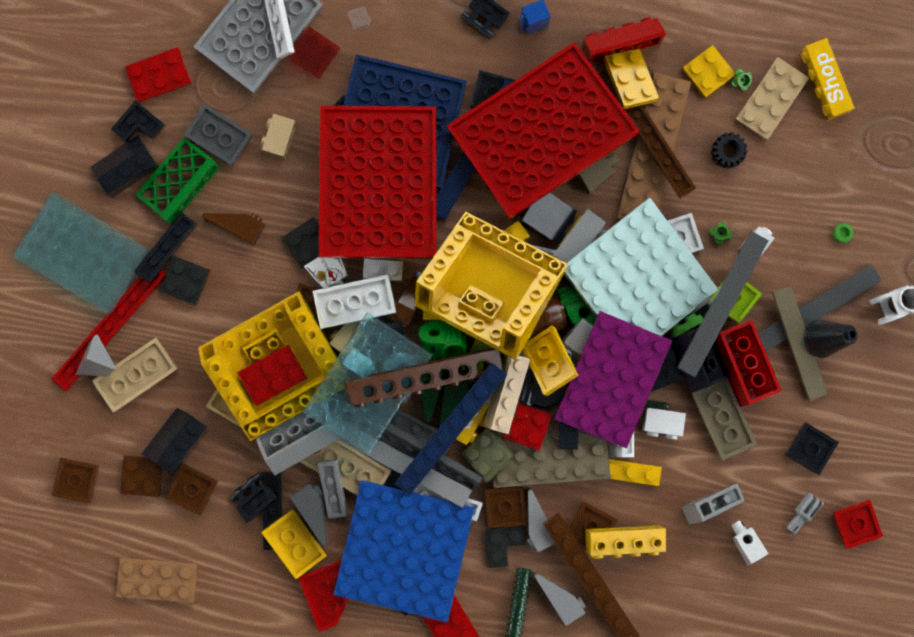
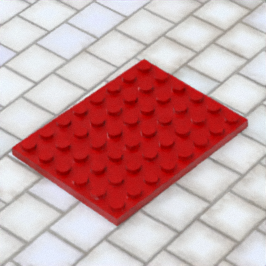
M575 42L447 125L449 132L510 219L640 134L639 129Z
M320 106L319 258L433 259L437 253L436 107Z

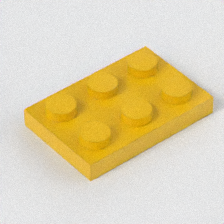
M640 49L604 57L603 61L623 109L658 101L657 91Z
M551 325L529 340L523 348L526 358L530 359L529 365L544 395H550L579 376L554 326Z
M293 509L261 532L295 579L327 556Z

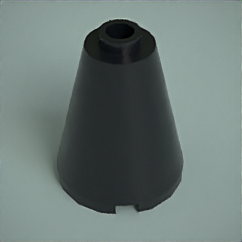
M816 320L807 326L805 330L807 335L804 337L806 349L811 355L827 358L854 344L857 341L858 334L852 325Z

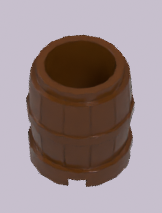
M551 298L528 341L551 325L556 328L558 333L566 328V315L560 299Z

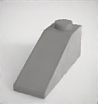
M738 483L690 502L682 506V509L690 525L703 522L745 500Z
M532 489L527 490L528 535L530 538L527 541L532 550L536 548L537 552H540L555 544V542L542 524L547 521V518Z
M539 573L533 574L566 626L585 614L583 608L586 606L580 597L576 599L574 594Z

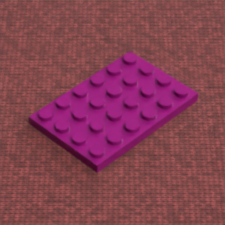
M599 310L575 367L579 376L569 382L554 419L627 449L672 340Z

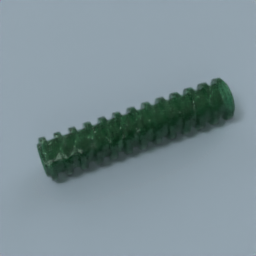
M516 568L518 573L515 574L516 580H514L515 586H513L514 592H512L513 598H511L512 604H510L511 610H509L510 616H508L509 622H507L508 628H506L507 634H505V637H520L523 634L521 630L524 628L522 624L525 622L523 618L526 616L524 612L527 610L525 606L528 604L526 600L529 598L527 594L530 592L528 588L531 586L529 582L532 580L530 576L533 574L531 569Z

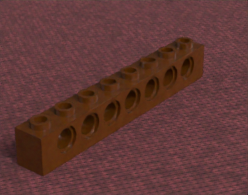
M490 348L344 380L347 401L349 405H354V408L366 406V402L370 401L376 404L385 402V398L388 397L399 399L403 398L406 393L417 395L423 393L424 389L430 388V391L442 389V385L446 384L452 387L460 385V381L464 380L475 382L492 362L503 370L500 353L498 350ZM482 360L484 364L483 369L478 371L477 363ZM460 365L465 366V372L462 375L458 373ZM442 369H445L447 372L444 379L439 377V372ZM423 373L428 375V380L425 383L420 381ZM408 377V386L402 387V379ZM389 381L390 389L384 392L382 385L384 382ZM365 386L371 387V393L368 396L363 395Z

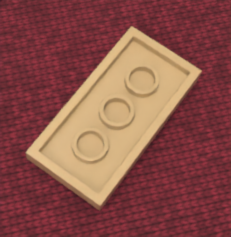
M777 57L735 121L767 141L809 77Z
M154 338L117 363L110 376H98L92 382L112 412L115 413L170 376L178 368L159 339Z

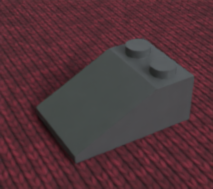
M311 483L291 496L290 499L321 545L324 546L329 542L324 498L322 497L323 491L318 484L314 485V483Z

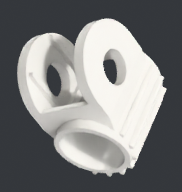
M907 285L869 300V303L872 305L880 303L885 317L878 319V325L914 313L913 286ZM902 295L907 300V307L902 303ZM890 298L896 309L895 313L889 308L888 300Z

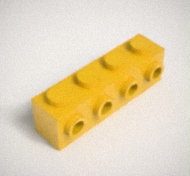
M660 525L585 529V552L594 559L604 558L603 555H611L614 558L622 557V554H629V556H641V553L659 555V552H666V528Z

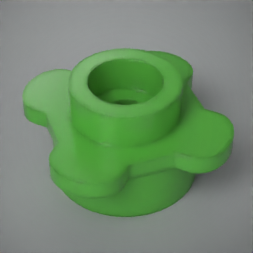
M737 69L735 71L736 76L732 80V86H738L741 90L745 91L752 82V74L750 72L745 73L742 69Z
M720 222L717 227L711 228L709 234L715 238V242L718 245H721L725 239L732 237V232L729 231L724 222Z

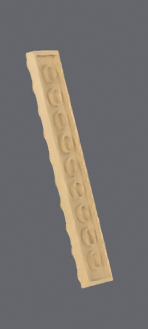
M216 388L206 407L241 427ZM339 439L299 461L319 473L317 465L319 461L338 460L342 486L357 496L361 480L384 485L392 471Z

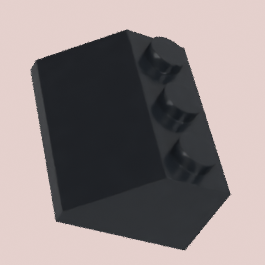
M139 135L91 166L96 179L111 198H114L159 167Z
M698 328L670 339L672 340V348L679 363ZM715 341L696 377L683 372L691 393L710 387L730 377Z
M176 408L141 454L173 477L207 433L208 428L192 415Z

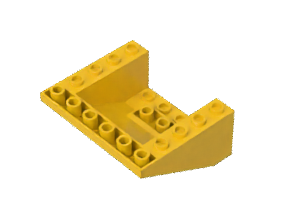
M465 212L416 281L414 306L516 360L530 338L568 264Z
M300 291L198 347L201 365L250 441L344 389V380L349 379ZM289 344L307 379L256 406L237 372Z

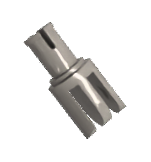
M808 492L795 508L796 515L786 528L796 535L806 521H811L824 502Z

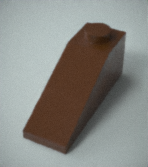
M203 213L202 215L209 222L253 245L256 244L265 227V224L262 223L263 219L255 214L249 216L247 214Z
M418 270L396 305L397 313L391 314L389 318L392 322H403L405 329L408 328L418 310V307L414 306L416 281L422 274Z

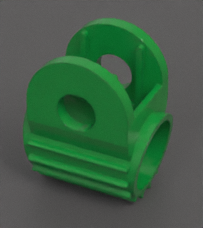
M571 284L557 290L558 299L563 304L568 322L574 327L582 319L578 314L579 309H585L588 315L583 319L593 326L596 316L574 286Z
M432 321L424 324L419 329V339L422 342L420 352L425 360L435 361L467 353L466 333L444 321ZM435 331V336H430L429 333ZM435 347V353L430 351L431 348Z

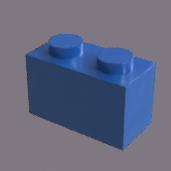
M544 0L522 7L519 23L521 29L526 30L527 35L549 26L551 16Z

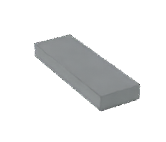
M338 460L319 461L317 465L327 517H346L348 512Z

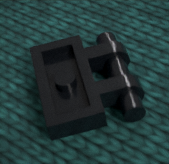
M472 0L468 7L473 12L470 15L464 11L461 18L466 21L467 25H472L483 37L486 36L492 39L495 33L490 30L491 26L493 25L499 29L510 15V12L494 0ZM478 15L487 21L484 25L476 20Z
M259 472L255 476H250L247 482L242 487L239 486L235 489V493L230 496L233 502H236L238 499L241 501L236 508L246 523L251 522L278 499L267 483L259 485V481L263 479L262 474ZM252 489L253 493L247 497V492Z

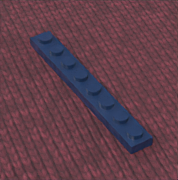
M493 362L489 365L394 483L409 496L505 379L507 374Z

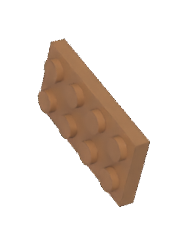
M121 557L116 597L194 603L198 563Z

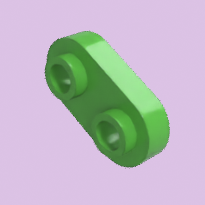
M694 313L685 318L687 322L681 325L680 322L675 324L671 331L668 332L670 337L674 338L700 324L703 320L701 314L697 316Z

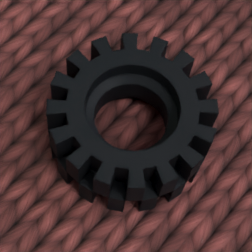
M734 132L720 135L711 147L712 158L717 161L716 164L722 165V168L728 167V169L738 166L746 158L748 152L746 149L747 143H744L745 139H741L740 135H735ZM730 143L736 147L734 157H726L723 154L722 148L725 144Z

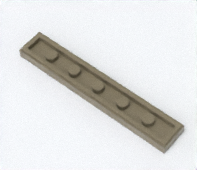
M791 285L772 291L771 293L807 399L810 401L827 395L816 358L809 353L805 346L804 337H806L807 331H805L806 328Z

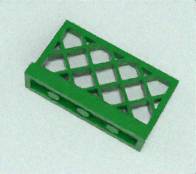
M183 137L137 192L136 196L172 224L219 170L220 166L188 139ZM185 144L190 146L191 154L181 155V149ZM195 157L206 159L202 166L195 167ZM191 158V167L182 168V159ZM172 160H178V169L169 170V163ZM192 171V178L189 181H183L182 172ZM179 173V182L170 183L169 174ZM166 174V184L157 185L158 176ZM180 185V192L177 195L171 196L170 187ZM167 187V197L158 198L157 188ZM148 189H154V198L146 199L143 197V194ZM167 200L168 206L161 212L158 209V201Z

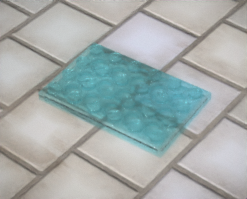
M52 192L12 257L110 315L136 274L134 272L150 250Z
M366 313L303 410V413L367 454H370L408 393L404 394L403 398L392 399V397L385 398V402L374 404L373 401L366 402V406L354 408V405L348 404L344 380L426 363L430 360L432 354L371 314ZM405 377L402 379L401 385L402 387H407L409 379ZM389 381L384 382L382 385V390L386 392L390 389ZM365 386L363 395L368 396L371 393V387Z

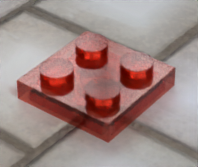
M309 26L294 46V53L287 57L308 73L320 79L340 51V47Z

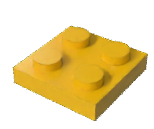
M714 45L682 68L704 98L708 97L736 75Z

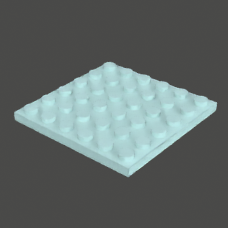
M651 198L646 199L567 262V269L564 272L565 276L596 317L600 310L660 336L718 290Z

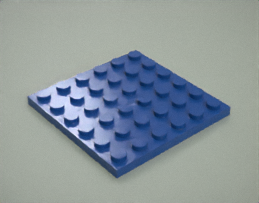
M361 480L334 595L448 622L475 507L465 505L462 508L451 501L414 492L409 496L401 489Z

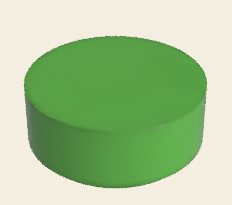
M846 223L837 225L833 230V237L839 243L850 241L854 234L852 227Z

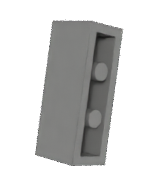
M587 209L552 256L567 263L590 245L596 236L600 237L605 232L604 225L606 222Z

